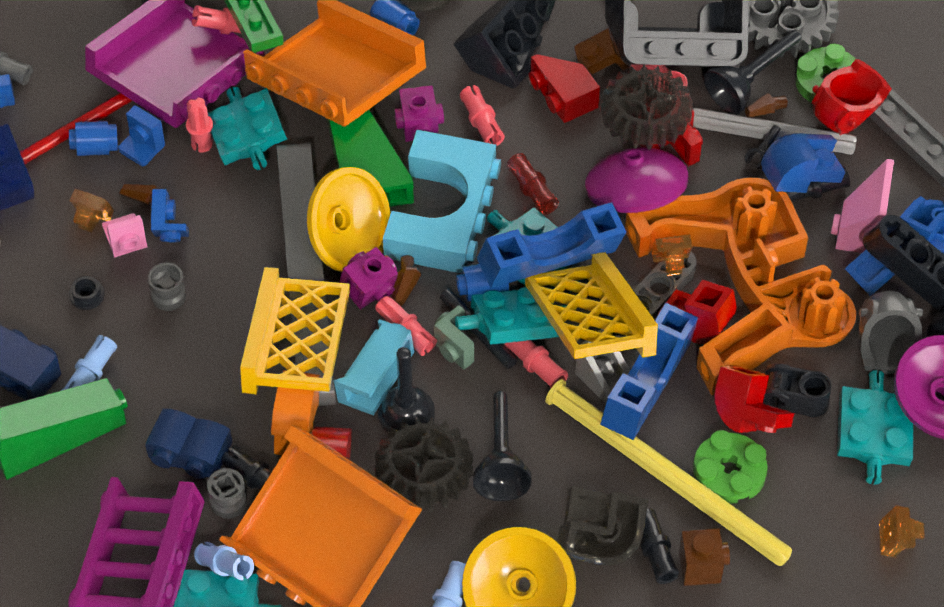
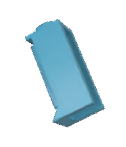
M381 319L378 320L379 329H375L345 376L334 380L339 403L370 415L375 414L385 395L388 394L398 378L397 350L406 347L411 351V357L414 354L411 330L406 329L401 324H392Z

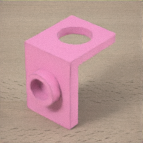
M135 213L102 223L114 258L147 248L140 215L136 216Z

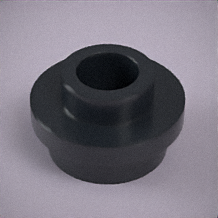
M91 276L77 278L69 289L70 302L74 307L81 310L96 308L102 303L105 296L103 285Z

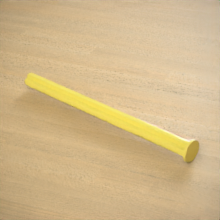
M560 379L550 389L545 400L548 405L555 404L776 565L782 566L788 561L792 549L787 544L638 437L632 440L600 425L603 412L566 387L565 380Z

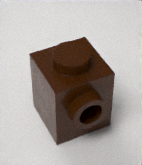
M720 528L682 531L679 557L683 585L721 583L724 565H730V551L728 542L722 543Z

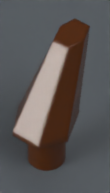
M767 93L745 107V114L748 118L775 113V110L787 108V98L785 95L771 97Z
M124 184L119 195L149 206L152 203V189H157V186Z
M409 255L403 256L400 259L401 270L398 272L394 284L395 290L392 293V299L400 306L404 305L421 277V272L415 267L414 258Z

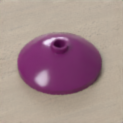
M628 148L606 156L589 171L585 180L586 192L589 199L597 206L612 202L616 211L620 213L650 211L663 207L682 195L688 185V171L685 164L669 152L655 148Z
M944 335L927 337L913 344L899 360L894 375L895 395L903 413L917 428L940 439H944V401L939 400L935 392H939L944 396Z

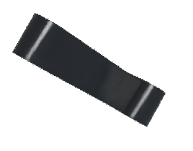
M891 214L886 215L864 233L863 244L865 249L938 310L927 328V336L944 335V254L900 217Z

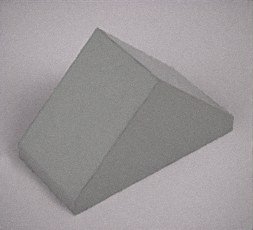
M586 340V341H584L582 344L592 343V342ZM620 351L576 359L575 374L605 404L622 373L627 375L630 372Z

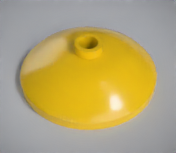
M356 167L338 168L326 174L318 182L311 195L307 211L309 238L318 257L334 270L342 272L350 259L359 252L364 251L367 253L375 247L381 253L383 252V236L391 213L387 196L374 176Z
M511 527L489 535L475 547L464 568L462 591L466 607H572L576 593V577L569 556L556 540L536 529ZM523 577L530 581V588L526 592L519 588V581Z

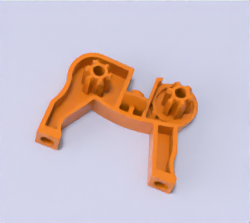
M761 178L737 179L713 192L699 195H681L673 202L654 210L626 213V235L638 257L648 255L653 248L666 243L724 250L731 279L741 299L751 313L699 348L697 369L711 396L715 394L721 366H741L752 370L777 352L786 348L827 347L843 340L854 327L856 321L854 303L839 288L840 284L837 280H830L832 270L824 264L774 281L775 267L805 257L808 235L787 193L776 192L769 180Z

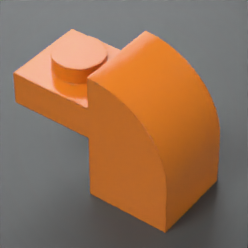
M304 373L307 377L319 378L320 376L318 374ZM277 388L271 426V435H274V454L283 455L290 442L283 437L291 425L305 429L312 434L313 421L319 405V391Z

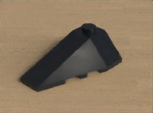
M499 0L471 24L453 45L471 71L513 89L531 71V57L535 48L541 45L543 37L540 33L544 22L549 21L556 0Z

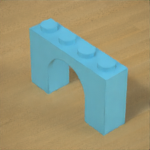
M416 130L408 156L409 174L411 177L451 185L459 190L466 200L457 211L439 218H427L391 211L383 236L384 255L389 256L395 261H400L401 257L409 255L414 258V264L461 273V268L467 266L468 261H475L478 241L474 240L476 233H483L486 214L482 212L484 206L490 207L494 187L490 185L492 179H498L501 159H496V144Z

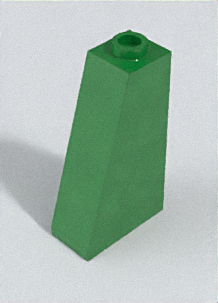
M369 110L345 127L326 118L337 169L356 167L370 173L382 186L387 196L389 207L414 203L412 177Z
M104 378L0 408V468L6 480L127 424L124 409L128 408V404L120 388L113 390L108 379Z

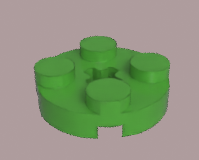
M830 44L827 47L816 48L807 52L799 58L797 63L795 84L799 93L806 100L812 102L816 95L812 88L815 85L820 86L824 80L822 78L823 74H830L835 70L848 67L856 58L850 53L845 52L844 47L839 44Z
M724 430L714 432L711 438L705 440L699 446L693 464V473L697 481L730 504L738 503V499H744L748 496L750 499L756 496L764 486L768 469L766 450L763 446L744 435L729 433ZM728 462L735 463L736 467L740 468V471L733 470L728 474L724 472L725 466L722 464Z

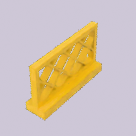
M606 252L592 254V265L546 272L525 278V286L574 359L634 348L637 349L642 358L656 355L658 324ZM588 279L589 282L585 284L575 280ZM550 285L554 286L555 288L549 289L541 286ZM569 290L572 292H576L578 294L575 296L568 293H564V291ZM587 296L599 298L601 300L600 302L586 298ZM559 302L562 304H566L567 307L564 308L561 306L553 305V303ZM581 308L591 312L587 314L575 310ZM603 314L614 317V319L609 320L599 317V315ZM565 321H574L580 323V325L575 326L565 323ZM592 326L599 329H603L604 331L601 333L589 330L588 328ZM618 333L621 335H625L626 337L619 338L612 336V334ZM579 339L591 341L592 343L579 345L577 341Z
M264 267L240 366L242 393L257 394L258 386L330 391L350 293V284L279 278V268ZM285 291L301 292L303 296L291 301L284 294ZM326 294L340 295L339 299L329 304H326L321 299ZM312 302L318 310L308 315L300 310V308ZM292 313L298 320L285 326L279 319ZM326 316L334 322L323 329L315 323ZM307 327L313 334L300 340L294 333ZM284 338L293 344L282 351H279L273 345ZM320 341L329 347L318 354L309 348ZM299 352L308 358L296 366L288 359ZM279 363L287 369V371L281 374L266 373L267 369ZM316 366L324 375L323 378L307 377L304 372Z

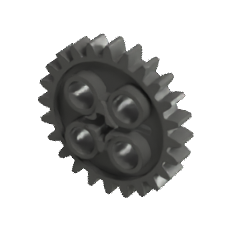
M749 0L748 42L755 40L754 49L757 50L764 45L768 50L789 32L797 30L802 38L788 50L793 57H797L798 50L800 49L804 53L809 52L811 45L815 48H821L822 41L829 42L831 33L836 31L839 10H837L838 0Z

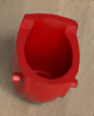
M855 59L850 66L833 71L824 78L820 86L815 85L812 88V91L816 94L811 102L813 104V112L817 119L832 131L839 133V135L848 134L878 109L892 88L879 72L862 60Z

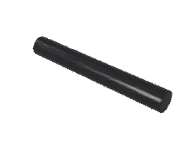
M446 289L440 295V299L451 311L460 305L465 310V316L475 315L451 289ZM469 329L507 369L512 368L517 363V358L502 343L490 345L485 334L477 329Z

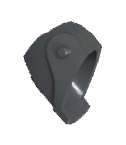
M885 291L865 300L862 308L859 310L860 350L866 371L877 370V373L882 371L884 374H895L897 364L903 354L913 344L922 340V324L919 317H922L923 309L915 308L912 298H906L899 292Z

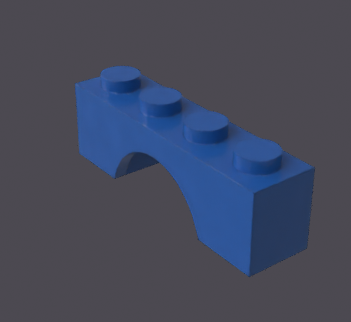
M611 202L583 210L564 225L546 233L527 236L522 235L516 229L488 237L477 256V260L490 288L592 259V254L613 253L625 236L626 230Z
M665 303L655 320L658 324L656 355L642 358L639 354L630 372L627 375L622 373L608 396L600 425L632 440L635 439L689 348L698 321L697 316L668 303Z

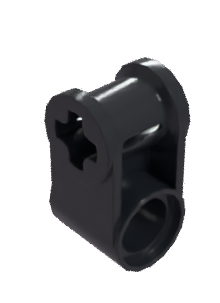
M781 363L770 364L766 367L765 374L769 375L764 396V404L808 417H819L827 412L830 402L831 381L826 374L819 371L790 367ZM808 393H817V394H819V395L814 396V395H810V394H808Z

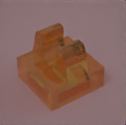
M74 189L69 200L77 209L73 222L79 224V229L90 233L93 232L99 220L110 221L115 211L106 199L78 189Z
M690 234L655 239L651 249L653 262L664 261L667 276L682 274V269L685 268L684 258L689 257L693 248Z
M895 505L879 521L881 555L895 557L904 548H914L916 546V538L922 540L925 538L924 523L910 518L908 507Z

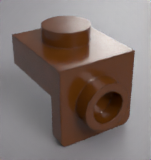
M609 28L574 45L578 63L583 64L591 75L614 63L623 71L630 67L629 63L621 58Z

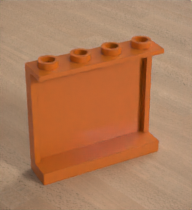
M318 0L319 18L262 57L248 49L243 51L247 79L344 127L426 68L424 40L337 0Z
M291 425L283 437L290 442L284 454L231 537L222 535L219 540L225 545L234 548L238 554L250 557L254 565L258 567L256 571L258 576L274 585L277 581L288 588L285 594L301 605H305L307 602L313 607H361L422 511V508L305 429Z

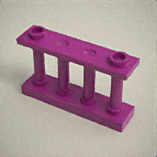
M111 477L107 491H104L101 496V509L76 587L69 595L68 606L174 607L205 503L194 482L180 481L176 495L172 496L171 499L129 496L118 477ZM125 511L169 514L166 527L161 531L120 529ZM115 543L159 547L156 560L151 565L110 562ZM105 576L149 580L146 593L141 598L99 595Z

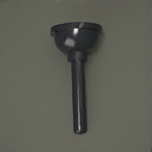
M792 30L746 67L723 66L708 70L704 74V83L711 98L725 112L736 115L740 114L745 109L746 102L751 95L750 84L754 81V77L797 44L802 38L800 32Z
M402 347L396 352L398 386L385 395L384 400L378 407V420L382 428L390 435L399 438H414L424 434L431 427L435 418V406L431 397L426 392L412 386L411 351L406 347Z
M498 391L493 395L494 449L491 451V454L483 458L480 465L474 471L473 487L479 495L486 499L510 501L518 499L528 492L532 483V475L521 458L509 449L508 397L505 392Z

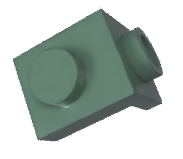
M458 305L451 312H444L436 320L434 337L437 339L436 346L443 357L451 363L455 362L465 370L474 362V342L455 326V316H465V310Z

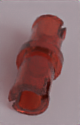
M523 153L513 155L508 160V165L506 166L520 183L519 189L525 196H529L539 212L543 215L554 212L559 206L557 204L559 200L547 187L546 178L541 172L535 171Z

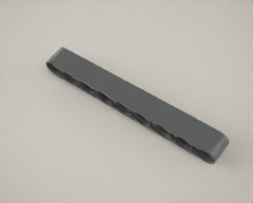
M311 143L277 145L288 278L324 281L322 260L318 257L311 244L307 229L308 205L315 188ZM289 291L291 301L303 296L301 292ZM321 297V299L326 303V297ZM311 302L300 308V310L308 315L318 310V308ZM291 313L293 323L298 319ZM326 316L315 323L323 329L328 326V317ZM305 327L294 334L300 340H303L313 333ZM320 341L309 348L318 354L329 347ZM301 352L295 355L296 365L308 359ZM316 366L304 372L320 375L319 378H323L324 375ZM333 376L330 391H319L318 406L336 405Z

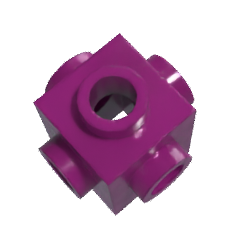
M433 86L399 89L400 108L395 109V121L397 129H403L405 142L414 140L416 130L439 134L438 124L444 123L442 103L436 104Z
M375 247L367 253L362 251L353 256L348 265L343 268L339 283L350 284L349 297L361 310L373 301L377 300L379 302L384 296L389 297L393 293L398 272L393 260L389 256L383 255Z

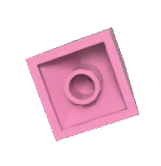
M886 159L844 200L841 215L834 214L831 234L837 235L835 249L863 253L866 250L863 244L864 233L886 216L894 160Z

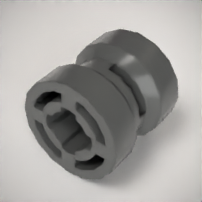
M169 262L155 265L148 274L153 304L164 311L180 308L186 300L182 270L177 265Z
M223 468L215 471L210 476L207 482V490L212 511L221 518L231 519L239 516L247 506V496L242 475L236 470Z

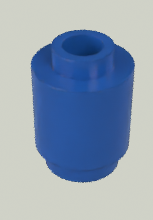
M376 0L370 10L372 17L413 36L419 28L420 20L416 17L415 12L397 0Z
M108 121L75 122V129H69L70 150L76 149L77 156L110 155L109 151H118L117 125L108 124Z
M480 264L462 267V274L456 275L459 296L465 295L468 302L471 301L472 295L484 294L487 291H509V283L490 288Z

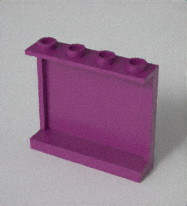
M148 0L85 46V70L166 123L177 128L189 118L187 103L190 99L202 98L205 100L206 106L216 101L219 95L229 87L239 83L241 78L246 75L243 51L250 49L244 39L232 32L227 35L221 34L217 29L194 27L192 19L197 20V17H192L194 8L184 3L185 0ZM264 50L256 52V54L262 57L265 56Z

